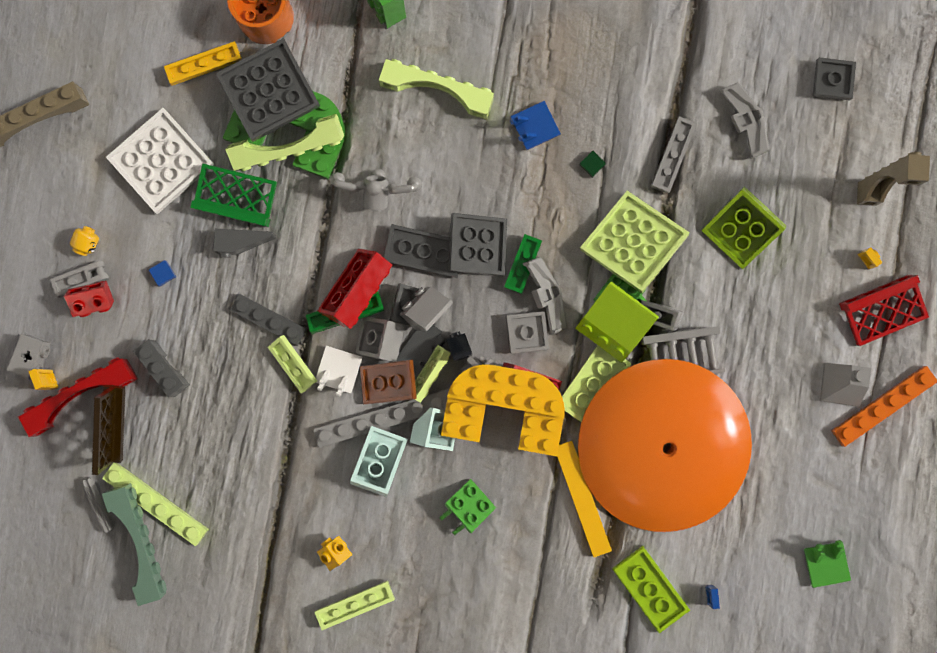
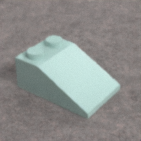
M371 426L350 484L387 497L408 439Z

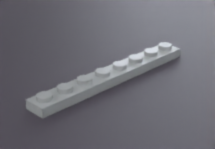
M449 389L427 395L421 403L413 399L316 428L314 433L318 447L367 434L371 426L383 429L420 418L430 407L445 410Z

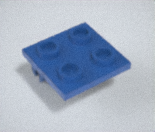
M545 101L510 117L511 125L514 124L519 134L518 140L523 142L526 150L561 135Z

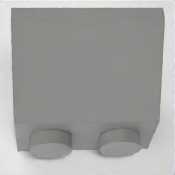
M421 287L415 293L416 297L402 307L403 311L400 315L414 330L428 331L453 302L432 287Z
M364 317L355 354L397 362L405 325L383 319Z

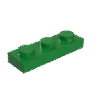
M524 234L504 288L522 294L530 274L523 263L536 258L542 240Z

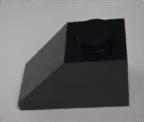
M458 331L449 335L450 338L447 339L454 362L473 355L465 333L461 334Z

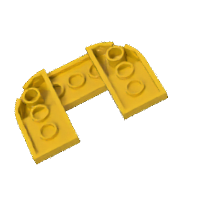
M483 364L463 371L453 381L447 395L441 436L480 442L486 404L525 411L518 450L557 456L565 407L558 388L548 378L535 372Z

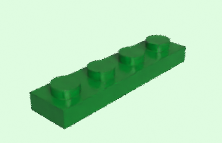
M378 291L373 294L368 307L362 311L358 317L359 319L385 311ZM318 311L305 315L311 334L340 326Z

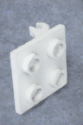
M326 346L316 376V383L319 384L317 390L322 391L324 386L338 389L336 396L340 397L343 391L352 394L363 357Z

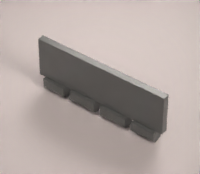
M434 325L428 331L416 330L398 355L397 362L413 360L415 380L423 369V366L420 364L422 362L426 364L432 355L433 350L431 348L433 346L436 348L437 345L442 347L447 340L441 335L443 331Z

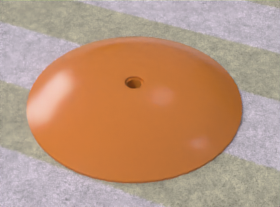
M656 359L641 362L622 370L609 379L590 401L584 413L578 436L580 468L584 480L595 499L620 521L639 529L654 532H673L688 529L709 520L724 509L734 498L746 477L752 450L749 421L740 400L733 390L711 371L699 365L675 359ZM666 443H670V450L663 452V446Z

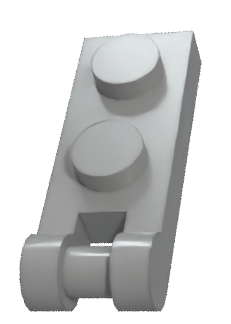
M96 261L50 279L56 297L65 296L68 289L109 280L108 274L103 269L105 267L103 261ZM96 270L97 275L93 277L91 271Z

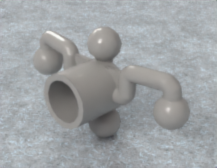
M379 168L373 170L371 176H368L364 181H358L355 184L345 182V177L340 172L333 173L330 177V182L334 187L358 192L361 189L364 190V207L372 210H381L388 207V191L391 194L416 192L422 187L421 180L415 176L408 179L407 185L396 186L394 183H389L385 172Z

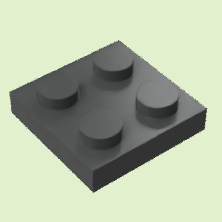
M819 57L816 60L813 96L849 101L853 99L856 62Z

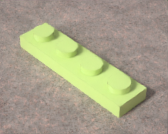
M387 580L315 611V615L321 630H324L394 601L395 597Z

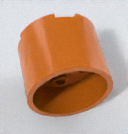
M227 0L228 8L242 32L253 42L259 44L275 43L292 28L294 13L289 0Z

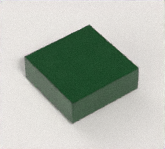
M592 151L579 165L593 178L606 165V162Z

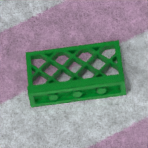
M202 163L194 201L192 200L190 208L269 227L271 220L269 217L278 182ZM207 169L213 170L217 176L210 182L205 177ZM231 174L236 182L227 187L222 178ZM250 179L254 186L245 191L240 182ZM220 180L224 189L215 193L211 185ZM264 183L272 184L270 192L264 196L259 187ZM238 184L243 193L234 198L229 189ZM208 187L213 196L207 200L201 199L202 190ZM256 189L261 198L252 203L247 194ZM224 192H227L231 198V201L226 204H222L218 198ZM243 196L246 197L250 204L244 209L240 208L236 202ZM261 201H264L267 206L265 214L258 213L255 205Z

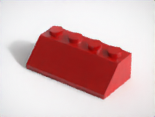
M358 248L317 311L339 325L351 329L358 322V317L362 311L368 307L373 294L379 290V285L383 279L388 276L392 264L376 251Z

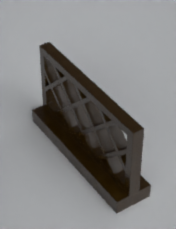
M105 385L103 386V392L94 397L92 475H99L113 462L121 463L123 461L125 386Z

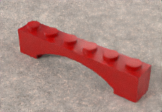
M115 358L109 361V365L105 368L99 367L93 370L91 376L77 379L74 382L75 385L58 390V394L54 397L48 396L42 399L40 405L26 408L23 411L24 414L18 416L28 437H37L53 428L54 425L52 423L59 412L82 393L105 385L127 386L136 381L138 378L128 359Z

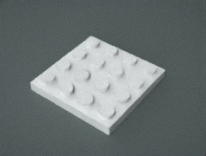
M164 108L159 110L106 156L109 162L156 214L160 213L199 179L202 163L211 166L215 165Z

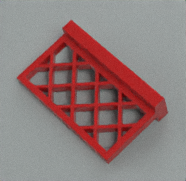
M906 275L839 303L841 310L845 311L857 346H862L929 318L918 287V283H920L918 275ZM911 288L914 292L912 301L904 298L907 290ZM892 296L898 298L894 308L887 305L889 298ZM902 301L910 303L906 313L899 311ZM875 303L881 305L877 315L869 312ZM914 306L920 309L921 315L918 317L911 316ZM885 308L893 311L889 320L881 318ZM853 312H863L860 322L854 321ZM897 313L904 315L903 321L899 325L893 323ZM868 315L875 318L871 328L863 325ZM879 320L887 323L882 332L875 330ZM862 327L870 330L867 338L861 340L859 333Z

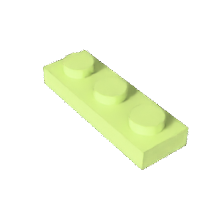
M284 335L268 346V349L300 393L305 392L317 382L314 375Z
M439 345L436 346L415 380L417 395L415 400L420 403L427 396L431 385L437 380L439 372L448 362L451 354Z

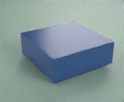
M166 260L149 269L155 282L160 287L176 278L175 273Z
M706 585L707 604L712 609H720L718 588L714 585Z

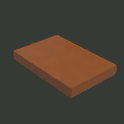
M413 360L360 366L363 405L417 399Z

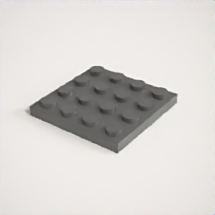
M284 38L216 73L252 142L321 107Z

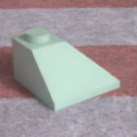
M430 407L413 424L410 443L453 451L455 438L441 436L445 410Z

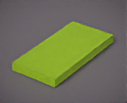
M644 546L638 548L612 568L659 634L690 611Z

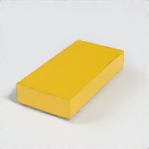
M33 369L28 371L35 390H54L58 388L53 370Z

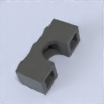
M148 339L133 351L168 397H176L190 386L180 371L174 369L166 360L167 354L156 340Z

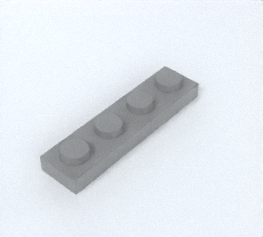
M680 116L677 118L651 185L652 188L667 194L670 193L697 123Z

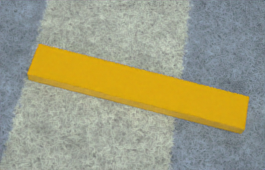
M572 440L559 445L557 458L593 557H597L611 552L612 550L592 494L584 480Z

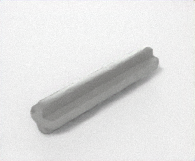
M93 478L83 480L81 484L102 531L107 533L113 530L114 525Z

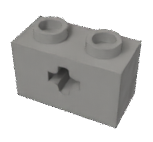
M21 334L7 371L31 378L28 371L43 369L42 364L50 353L49 347L51 343L31 335Z

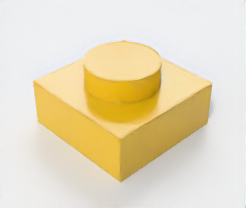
M871 247L857 254L868 269L878 267L883 263L880 260L879 253Z

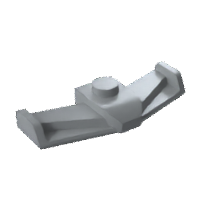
M739 82L721 89L720 93L724 95L737 112L731 116V119L738 134L746 131L750 158L753 159L769 151L764 114L761 108L756 105Z
M538 257L523 263L539 287L532 290V294L538 309L546 307L550 329L549 335H554L566 329L562 293L543 259Z

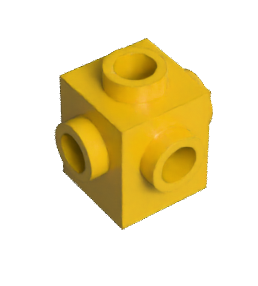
M340 536L333 540L329 537L321 543L322 548L317 551L320 560L327 566L329 571L338 567L352 556V553Z

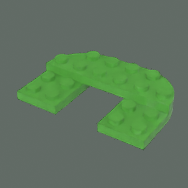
M313 91L321 107L289 124L305 129L304 136H306L317 127L316 122L318 119L337 114L344 137L338 145L330 146L327 144L317 151H312L311 149L304 151V154L295 157L293 166L329 180L344 142L345 126L336 105L326 96ZM235 109L223 135V139L231 143L248 139L249 143L261 146L266 137L265 135L252 142Z

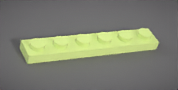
M114 462L102 478L114 488L131 483L132 488L134 487L137 492V504L194 546L199 544L209 530L118 463Z

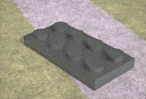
M391 224L384 258L391 264L458 278L459 272L448 271L450 237Z

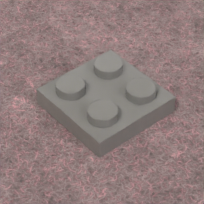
M545 311L506 316L511 354L549 350Z

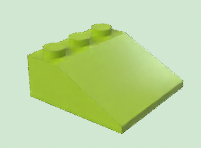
M744 186L701 231L740 268L744 269L786 229V225Z
M610 282L575 329L622 363L659 316L613 282Z

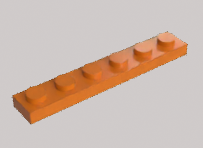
M928 366L921 367L831 430L842 447H846L936 384V377Z

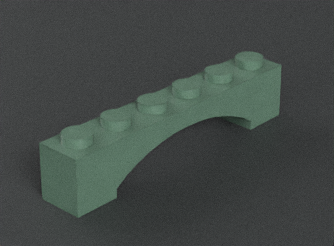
M131 483L109 489L102 493L107 512H113L123 522L134 541L137 551L138 579L137 583L132 587L137 605L141 606L160 600L166 594L167 587L165 581L160 576V564L156 562L154 557L155 549L148 538L149 530L147 525H144L142 519V508L138 506L136 501L137 492L134 487L132 488Z

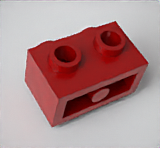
M106 280L68 289L64 296L72 317H86L92 312L97 311L99 313L110 310L114 302Z

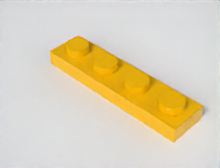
M234 41L164 66L169 83L173 86L241 61L242 58Z

